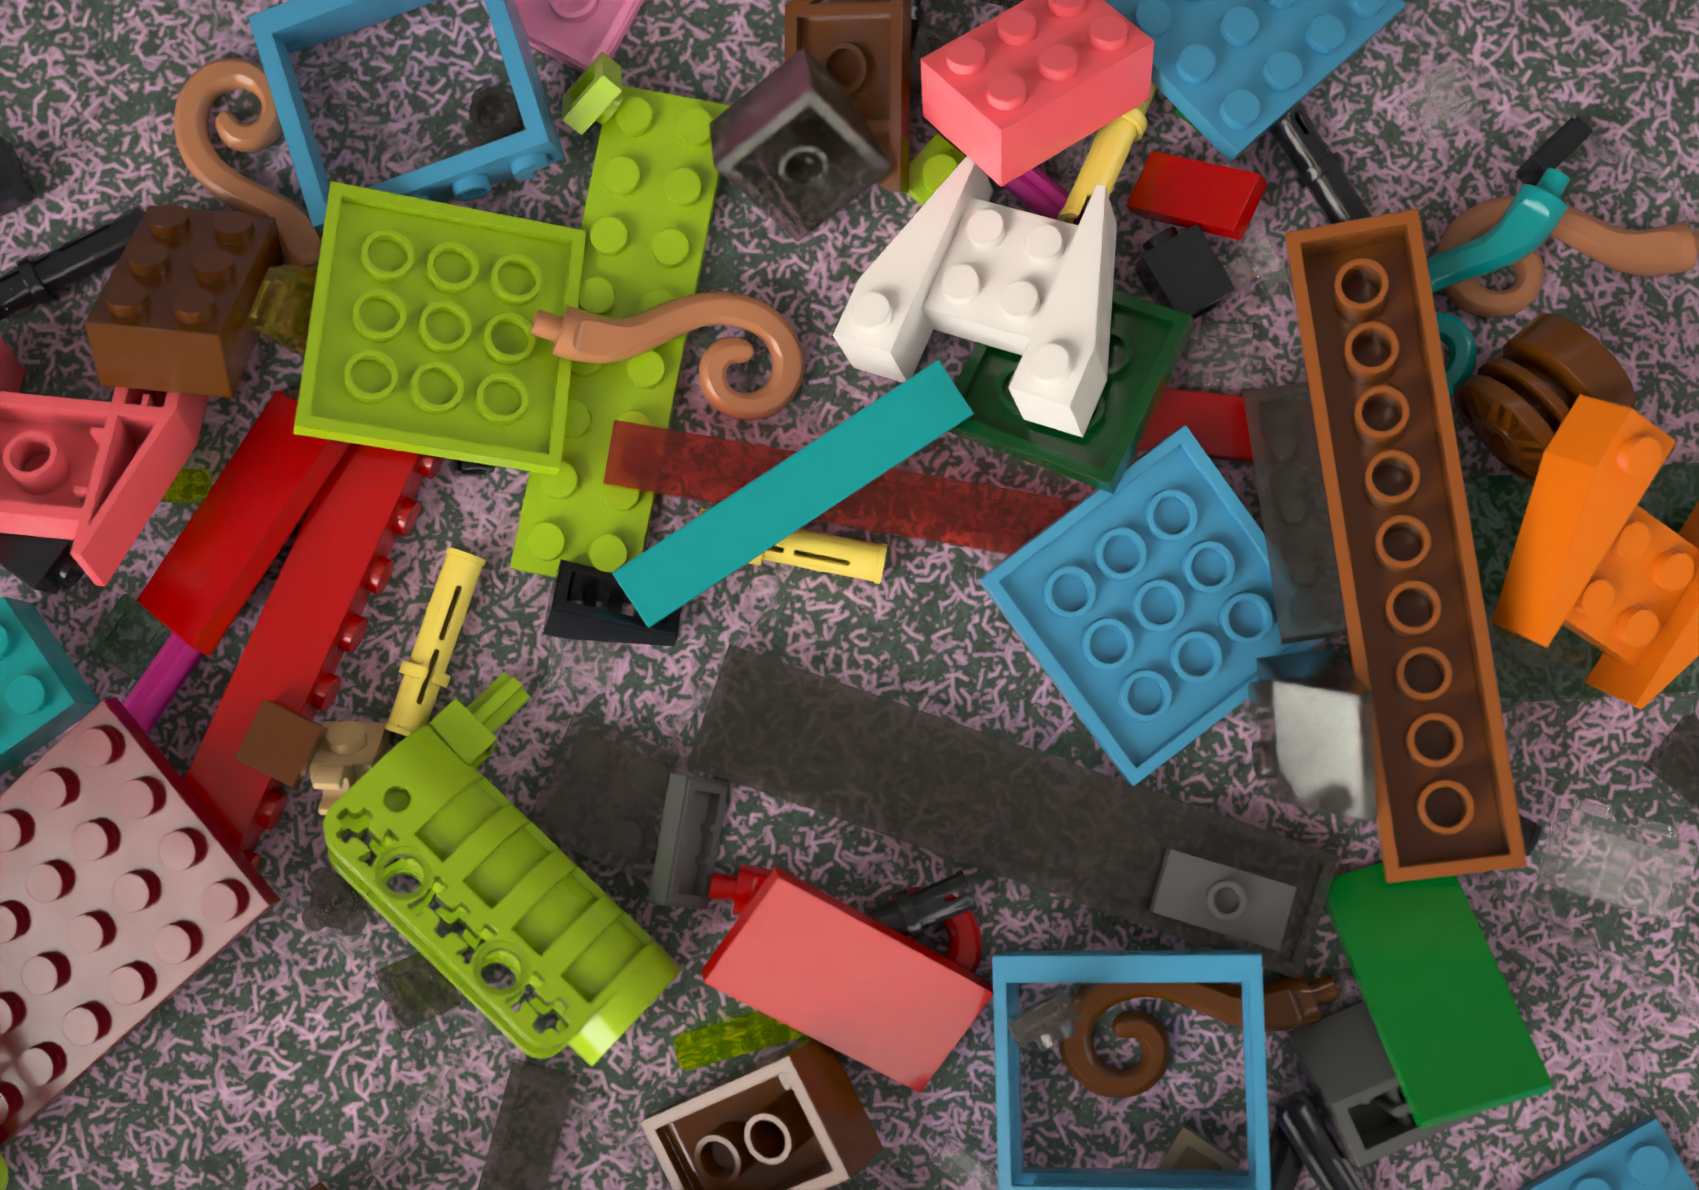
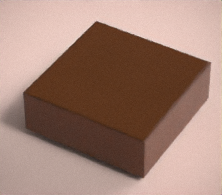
M264 699L234 759L292 788H299L329 728L272 700Z

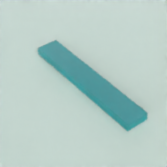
M937 360L612 574L647 627L650 628L941 437L974 413L940 361Z

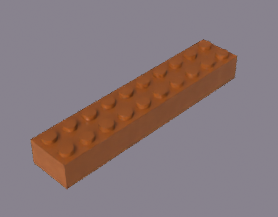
M1419 209L1286 232L1287 262L1384 878L1387 883L1527 867Z

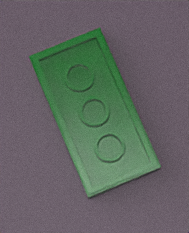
M1381 862L1319 880L1318 889L1321 899L1419 1130L1550 1091L1553 1085L1552 1080L1456 875L1387 883L1384 878Z

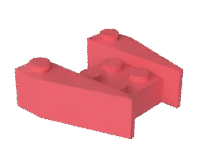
M0 335V533L74 540L70 554L96 586H106L197 446L209 396L115 387L112 402L19 393L25 370Z

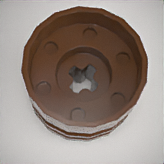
M1540 313L1503 345L1502 358H1490L1478 368L1477 374L1467 378L1455 389L1454 402L1464 423L1476 436L1478 435L1484 445L1495 454L1498 460L1512 473L1534 484L1544 451L1579 395L1633 409L1635 408L1636 395L1631 380L1618 360L1597 338L1577 323L1558 314Z

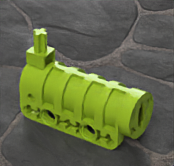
M503 672L467 707H464L455 698L427 726L425 725L417 729L391 749L330 807L325 815L323 824L329 859L336 872L523 1053L531 1058L546 1059L554 1057L569 1045L592 1067L684 968L477 770L496 750L497 737L494 733L531 699L522 689V684L515 677L511 678ZM349 834L354 837L346 843L343 841V838ZM366 834L372 838L369 848L359 840ZM371 855L376 859L372 867L364 861L370 858ZM395 859L398 860V861H396V862L390 864L389 866H387V865H388L390 862H392L393 860H395ZM407 875L417 879L420 886L410 893L400 894L390 890L387 884L396 876ZM434 899L442 906L435 910V912L430 908ZM440 922L448 928H452L457 923L462 924L465 927L462 938L453 932L447 934L444 938L440 937L437 933ZM469 949L473 956L470 963L465 964L466 959L461 954ZM490 965H503L511 970L516 983L508 988H493L484 981L481 971ZM530 988L536 998H533L528 1003L524 1000L518 1012L511 1009L518 1004L525 989ZM552 1012L559 1019L555 1028H549L543 1034L536 1031L533 1025L537 1017L543 1018Z

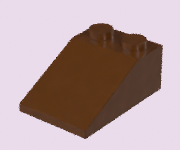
M806 1037L777 1050L640 1121L673 1190L693 1189L662 1126H664L694 1190H824L852 1178L883 1149L835 1050L811 1037Z

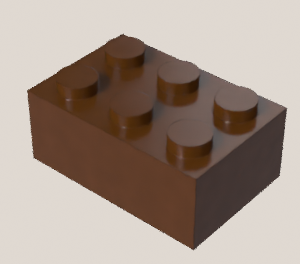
M149 205L84 322L100 384L104 386L232 398L283 286L285 272L275 217L249 215L241 211L215 212L185 209L178 205Z

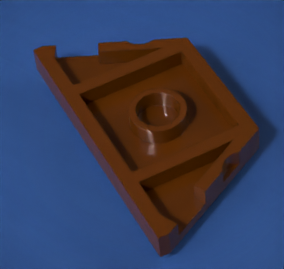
M912 0L790 1L785 4V134L808 147L819 149L826 153L830 159L846 168L857 170L882 184V187L890 192L909 193Z

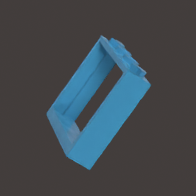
M290 0L248 16L312 227L323 233L330 184L289 54L331 41L438 0ZM515 0L484 1L526 130L368 187L369 189L441 203L452 199L471 201L490 193L492 190L491 185L513 177L517 180L536 178L535 171L566 158Z
M1260 949L998 951L992 956L998 1190H1271L1263 974ZM1241 982L1248 1170L1024 1167L1019 983Z

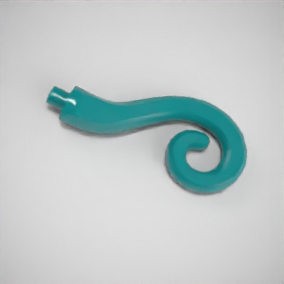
M1547 168L1537 186L1523 184L1502 217L1487 233L1427 258L1432 293L1448 286L1498 271L1530 255L1548 238L1568 210L1567 204L1559 198L1571 179L1556 169ZM1436 312L1440 341H1443L1449 350V360L1445 365V372L1451 398L1454 396L1455 389L1472 375L1476 365L1477 345L1472 331L1460 318L1450 313Z

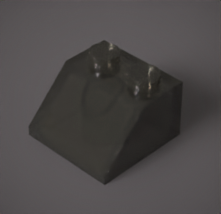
M805 47L709 123L714 167L796 242L800 241L893 170L891 160L845 87Z
M1333 648L1256 658L1257 681L1249 682L1248 697L1254 720H1260L1261 741L1252 743V762L1257 779L1267 782L1279 802L1359 820L1376 819L1372 693Z

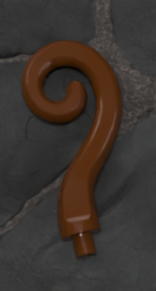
M1299 971L1263 983L1265 1032L1290 1030L1321 1020L1318 1007L1340 999L1338 989L1331 975L1327 974L1307 982L1302 972ZM1229 982L1086 983L1071 998L1063 1013L1058 1031L1059 1052L1063 1063L1076 1081L1089 1091L1101 1096L1126 1098L1142 1094L1152 1088L1166 1072L1171 1057L1170 1038L1166 1028L1156 1017L1146 1011L1129 1010L1117 1014L1111 1025L1113 1033L1120 1038L1138 1039L1143 1050L1141 1060L1135 1066L1118 1069L1105 1064L1097 1055L1093 1046L1092 1034L1098 1018L1109 1008L1134 998L1151 997L1165 999L1186 1006L1221 1022L1243 1029L1241 985Z

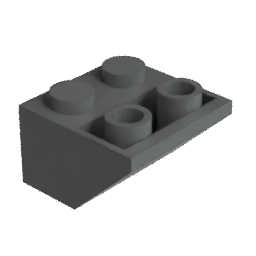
M1364 999L1322 1016L1321 1020L1286 1032L1332 1137L1345 1158L1358 1168L1481 1115V1112L1419 1130Z

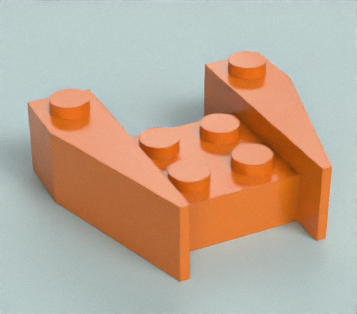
M1579 395L1544 451L1492 622L1546 648L1561 625H1563L1603 652L1585 683L1642 710L1699 656V501L1678 534L1637 505L1677 441L1633 408Z

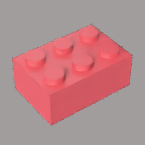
M1024 0L921 58L923 117L1002 187L1149 100L1154 40L1104 0Z

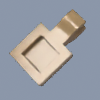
M353 720L323 722L322 726L329 729L309 767L311 783H313L314 789H323V797L318 808L319 815H326L330 807L386 755L389 747V732L384 729L385 723L357 722Z

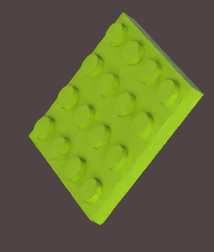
M330 181L293 434L556 476L561 468L572 360L552 355L551 347L553 341L530 334V330L537 309L561 316L566 305L578 308L586 231Z

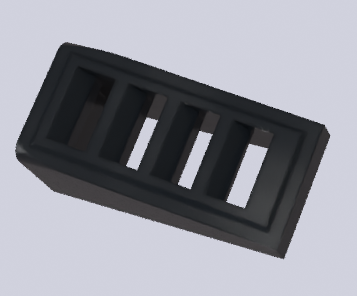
M560 559L550 591L543 628L544 635L573 640L675 646L678 638L682 607L648 628L635 607L633 608L632 616L621 614L623 603H632L613 576V572H603L595 567ZM570 600H582V603H573ZM596 602H608L607 610L596 608Z

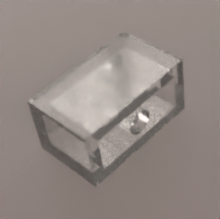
M1576 800L1574 809H1552L1533 882L1654 919L1680 923L1699 847L1676 840L1679 829L1640 818L1637 821L1636 828L1613 821L1616 810L1583 800Z

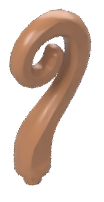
M236 57L208 62L190 76L179 92L176 102L174 131L182 159L193 177L209 193L230 208L249 215L275 217L280 248L292 279L296 282L307 283L313 298L323 233L312 227L308 210L303 205L244 176L225 163L215 151L209 135L208 118L216 100L227 92L241 89L251 91L259 98L262 104L261 113L255 121L249 124L241 123L231 112L224 111L219 113L216 117L215 125L220 139L231 149L240 152H259L267 149L280 138L283 129L264 68L252 60Z
M1515 195L1489 199L1464 211L1445 229L1436 249V254L1487 233L1502 217ZM1568 206V210L1560 223L1549 235L1612 270L1635 276L1652 277L1690 271L1695 266L1696 256H1699V230L1691 232L1688 225L1684 222L1641 230H1627L1609 224L1571 206ZM1534 250L1530 255L1510 265L1515 272V281L1506 290L1493 291L1486 289L1473 278L1443 288V291L1458 308L1471 315L1484 318L1508 317L1522 311L1535 301L1543 284V262L1539 254Z
M713 291L696 293L672 299L638 314L623 318L606 317L568 305L565 306L561 316L537 309L530 330V334L553 341L551 347L552 355L572 361L599 364L626 361L700 327L720 324L747 330L765 343L772 358L770 376L761 388L753 392H739L732 389L726 380V370L732 363H744L753 358V345L746 339L735 336L718 339L702 355L699 365V380L705 398L721 413L739 420L764 419L780 412L793 400L801 386L805 373L804 352L798 335L790 323L768 304L737 292Z

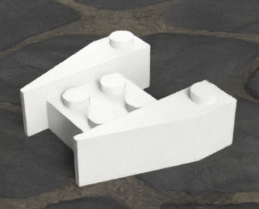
M966 156L858 279L833 336L853 368L902 383L913 376L933 330L1022 355L1009 385V390L1023 419L1083 437L1107 382L1117 223L1106 187L1096 184L1078 226L989 202L993 188L988 176Z

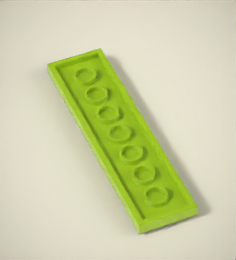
M622 85L621 93L624 95L623 100L616 112L601 127L580 230L586 231L578 309L606 317L623 318L638 314L672 299L697 293L733 116V106ZM689 332L626 361L608 364L572 361L561 468L556 476L537 472L529 473L510 564L511 569L555 577L560 559L595 567L603 572H614L645 551Z

